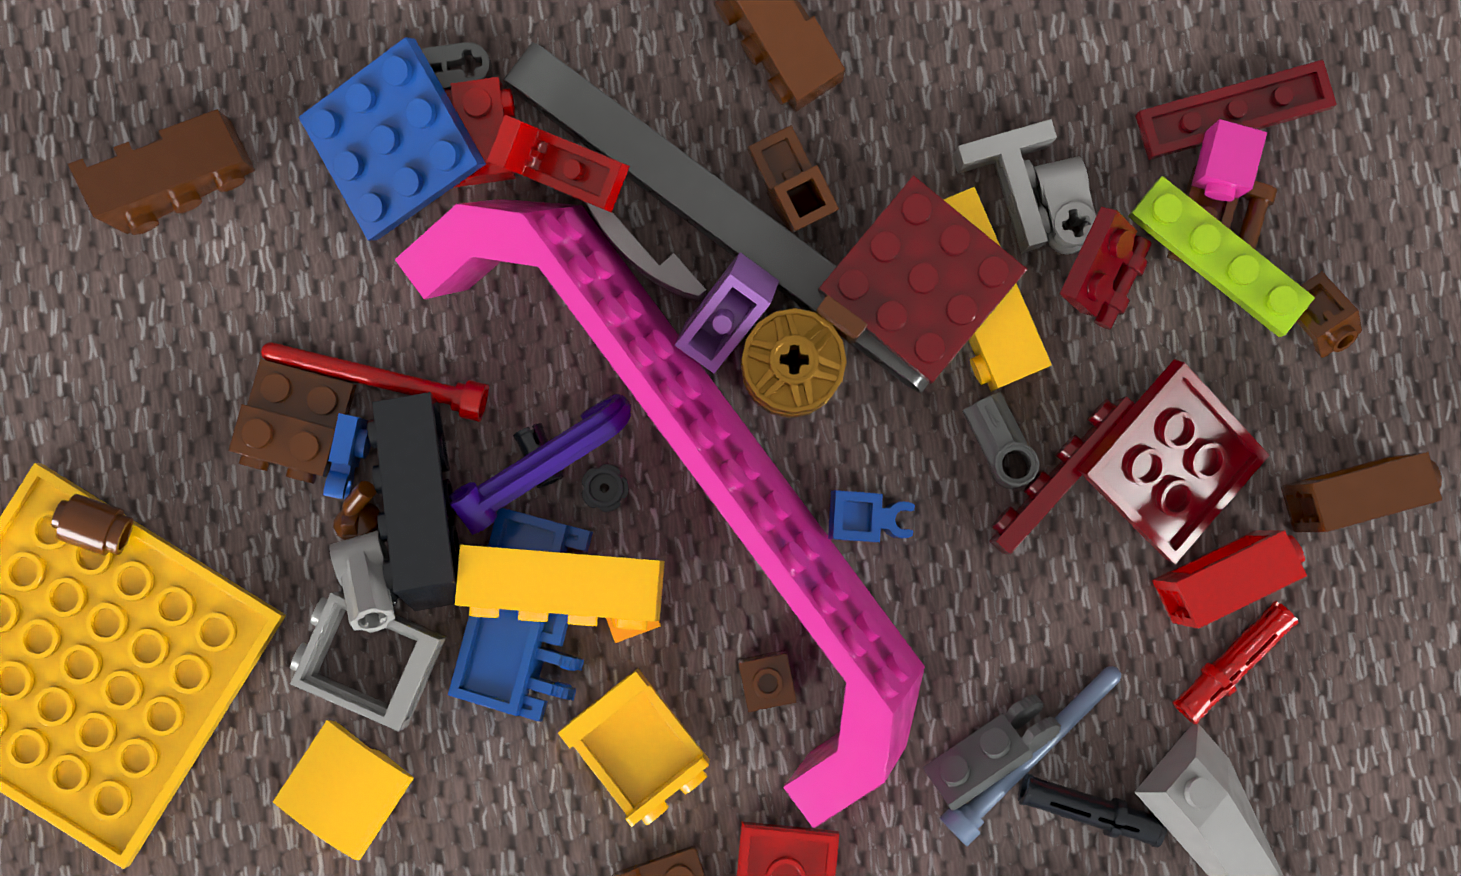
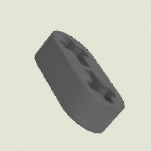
M463 42L421 48L433 70H443V72H436L435 75L444 90L451 89L450 83L486 79L492 75L490 58L487 52L478 44ZM473 55L476 63H482V66L475 68V76L467 77L461 69L450 70V67L464 65L465 57Z

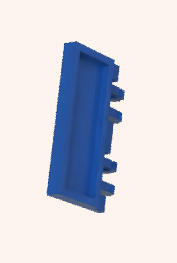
M501 508L497 511L488 547L566 553L567 548L571 547L588 552L593 532L507 508ZM499 609V618L469 616L450 684L449 696L538 722L543 721L548 701L529 696L530 689L574 701L576 688L567 683L555 682L540 677L544 661L558 665L566 670L582 671L583 658L541 646L542 642L563 646L568 628L567 614L549 613L548 622L518 620V610Z

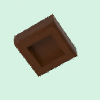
M829 295L825 297L816 310V313L830 322L839 336L850 344H854L868 325Z

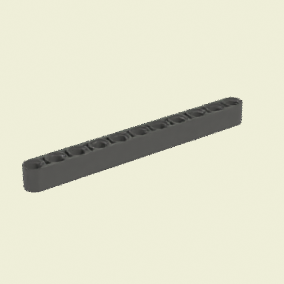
M534 42L529 45L503 79V82L515 94L590 150L630 166L626 177L735 258L740 252L779 280L776 289L806 311L816 313L817 308L825 299V296L818 289L837 267L549 51ZM866 330L863 331L854 344L851 343V345L912 390L922 393L929 384L927 380Z

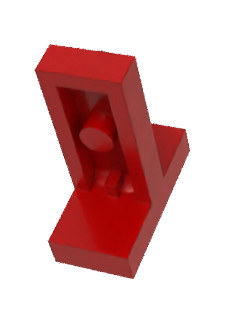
M505 115L487 162L528 177L609 212H612L630 167L508 115Z

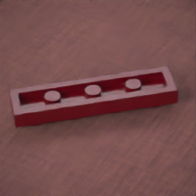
M1322 59L1140 110L1135 117L1148 160L1202 146L1206 130L1219 119L1259 130L1330 110L1337 103L1324 60Z
M1127 396L1115 400L1114 403L1109 399L1102 402L1088 418V421L1093 424L1088 432L1081 439L1076 434L1073 435L1057 452L1056 457L1061 461L1048 475L1042 470L1026 486L1023 492L1029 497L1017 510L1012 506L1008 507L991 526L996 531V534L989 542L1002 554L1011 555L1082 476L1078 468L1135 403Z

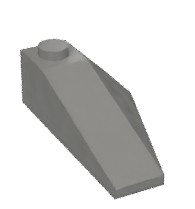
M1192 724L1136 789V795L1208 876H1284L1230 759L1199 724Z

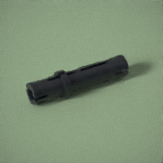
M1029 773L1023 777L1019 787L1017 799L1020 805L1031 806L1066 819L1103 829L1105 836L1117 838L1119 835L1150 844L1155 848L1160 847L1165 839L1167 828L1155 815L1128 807L1125 800L1115 797L1109 801L1074 788L1034 777Z

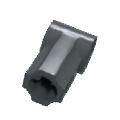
M1001 391L974 403L962 411L990 465L992 478L998 485L1005 489L1014 490L1025 486L1035 478L1039 470L1038 456L1032 447L1028 446ZM1017 454L1024 459L1027 468L1023 478L1013 479L1005 474L1002 468V460L1005 455Z

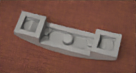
M586 202L595 222L617 252L637 271L655 284L681 297L697 302L704 299L706 289L675 253L659 266L613 212L603 210Z

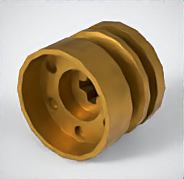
M797 308L776 311L759 321L746 339L741 361L744 387L753 401L770 414L787 418L810 415L829 401L843 380L847 362L844 344L833 325L815 312ZM789 350L798 351V358L807 361V365L800 366L797 374H790L788 365L780 364L779 359H786Z

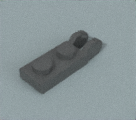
M1036 694L1027 695L1021 701L1016 702L1005 715L1003 713L922 767L952 811L960 808L1033 758L1032 754L1046 745L1048 741H1052L1059 734L1061 725L1054 717L1050 716L1030 727L1022 738L1017 733V729L1028 723L1032 718H1035L1036 715H1039V712L1044 707V703Z

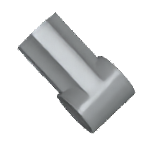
M379 530L330 544L329 550L333 568L340 585L343 587L348 619L353 630H363L371 633L385 629L387 624L395 619L390 589L386 586L383 574V561L389 559Z

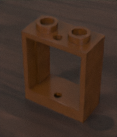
M1429 452L1389 456L1280 486L1293 532H1329L1442 501L1439 490L1442 487L1441 472L1437 464L1430 459Z

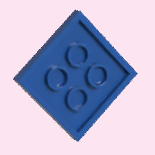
M405 37L299 116L302 125L368 241L382 238L486 165L414 38Z

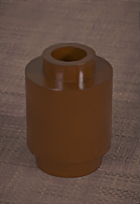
M74 494L69 501L62 500L58 504L51 522L52 528L57 529V540L103 556L109 552L116 555L122 553L128 543L134 524L133 518L125 516L123 509L80 494Z

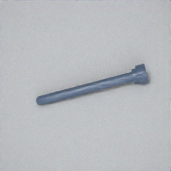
M1114 666L1104 668L1055 717L1061 725L1059 734L1052 741H1048L1046 745L1032 754L1033 758L974 797L968 804H964L955 811L949 808L939 817L966 847L981 834L978 830L984 824L981 818L1121 680L1120 670Z

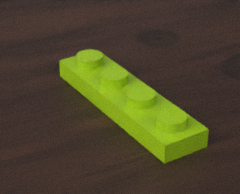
M1163 176L1157 179L1128 215L1132 221L1278 337L1285 336L1315 299L1313 295Z

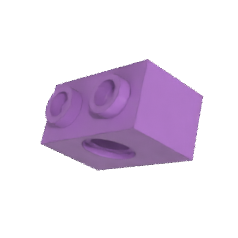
M740 252L687 319L675 346L712 373H715L771 304L779 280Z

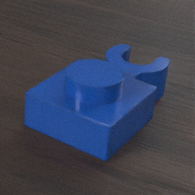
M339 413L328 460L332 464L326 478L324 496L346 499L353 491L355 468L359 467L361 458H367L371 448L367 430L368 420Z
M831 491L828 539L880 542L881 529L893 538L912 537L913 530L900 529L896 525L895 518L900 511H914L915 505L902 501L893 502L882 508L883 494Z

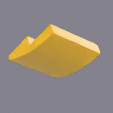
M326 720L273 800V803L326 843L352 859L360 860L414 777L380 750L370 749L336 721Z

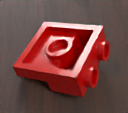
M499 77L450 83L451 89H446L445 92L486 163L485 166L455 187L516 179L515 172L487 162L504 116L515 117V106L511 88L503 89Z

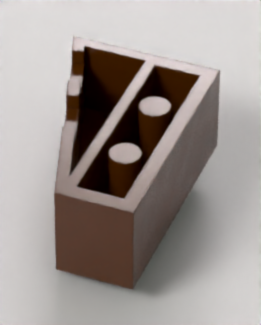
M798 0L714 1L715 8L726 25L730 27L735 23L745 37L740 43L750 61L755 66L762 63L772 77L767 80V84L781 105L788 102L792 109L797 112L843 81L845 73L843 64L815 16L809 17Z
M218 109L158 130L160 139L135 150H132L129 142L113 147L116 157L86 167L83 158L67 164L92 216L126 234L131 233L132 235H140L151 231L159 225V218L173 211L179 214L195 209L203 202L201 197L217 189L219 192H226L239 187L246 181L244 176L255 171V168L231 120Z

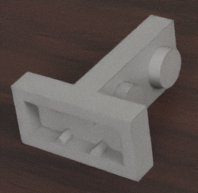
M1052 119L959 145L952 155L958 174L990 164L995 165L1021 254L1042 247L1048 241L1046 234L1051 232L1047 211L1044 206H1037L1032 188L1037 186L1033 165L1030 160L1024 161L1022 155L1048 148L1057 136Z

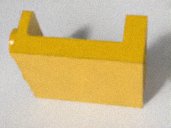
M639 668L601 696L558 732L569 748L574 747L622 808L626 814L625 819L631 827L641 819L645 825L650 824L669 808L665 802L667 798L679 789L684 794H687L707 778V774L703 770L709 766V758Z

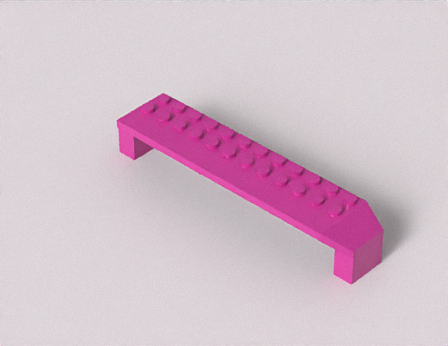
M508 199L456 204L395 259L422 298L429 299L468 290L501 261L539 267L845 680L846 688L840 732L809 752L783 787L814 829L885 783L907 746L925 666L831 539H828V535L700 363L675 346L679 335L582 205Z

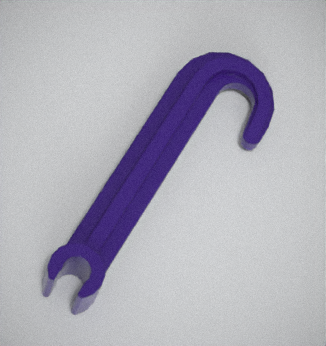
M615 394L600 401L580 415L583 420L484 483L477 486L475 482H470L455 490L449 496L452 500L450 505L472 535L479 533L494 522L497 517V510L618 434L627 425L631 417V404L628 399L623 395Z

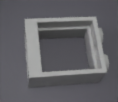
M332 592L328 599L322 597L316 605L310 620V624L316 626L308 644L305 642L300 644L292 659L290 669L296 672L290 684L396 731L406 728L409 725L447 637L395 615V619L390 621L386 628L417 642L390 704H387L318 674L345 611H347L344 592Z

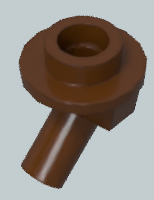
M361 481L344 500L342 510L337 514L333 524L334 530L340 538L347 540L377 530V517L380 511L377 506L369 503L376 494L372 483Z

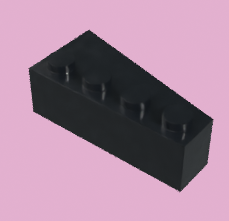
M431 392L372 402L374 419L367 421V430L372 448L378 449L379 465L372 467V475L377 494H383L384 512H379L377 519L381 539L383 542L388 541L390 559L383 561V574L388 589H393L394 593L414 611L454 605L457 585L456 565L459 563V552L462 542L459 540L455 525L450 526L448 519L455 517L456 512L450 505L452 500L449 496L453 493L451 482L449 479L443 480L442 472L449 471L450 466L440 406Z

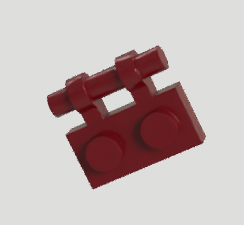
M1101 207L1059 294L1080 313L1096 317L1094 320L1095 324L1111 330L1118 314L1123 315L1130 302L1127 295L1136 276H1142L1147 267L1148 261L1145 257L1152 242L1144 237L1136 236L1137 230L1119 211Z

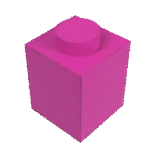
M1219 119L1205 132L1191 186L1205 189L1204 194L1207 197L1220 201H1233L1234 198H1239L1252 190L1267 132Z

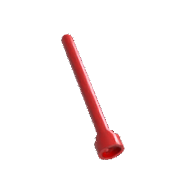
M272 342L266 343L261 349L262 357L270 362L407 395L431 392L436 402L451 405V410L459 412V417L480 422L484 415L489 396L488 384L468 380L466 384L458 382L456 386H451Z

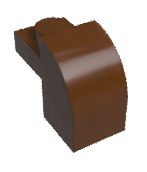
M792 125L747 147L768 190L767 195L783 224L791 233L839 210L818 165L812 167Z

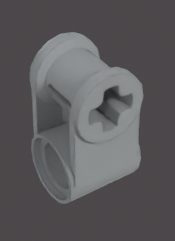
M1078 156L1034 166L1037 186L1032 188L1037 206H1044L1049 217L1051 232L1046 234L1050 247L1061 254H1073L1080 251L1096 218L1089 190L1088 174L1082 158ZM1067 220H1069L1071 226H1079L1081 231L1076 236L1072 230L1064 231L1062 226Z

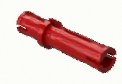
M1274 601L1212 664L1206 663L1200 669L1202 674L1186 691L1172 702L1175 708L1188 721L1197 725L1224 696L1230 697L1237 690L1235 685L1285 634L1298 624L1294 614L1283 604Z

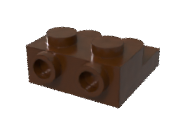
M260 359L248 404H241L228 451L241 454L239 460L241 465L268 471L271 462L288 467L286 477L314 484L317 475L327 477L332 462L328 460L339 413L349 415L357 385Z

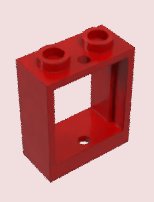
M1254 530L1153 579L1152 582L1172 623L1199 629L1307 577L1301 564L1305 562V555L1298 541L1292 535L1288 536L1285 530Z

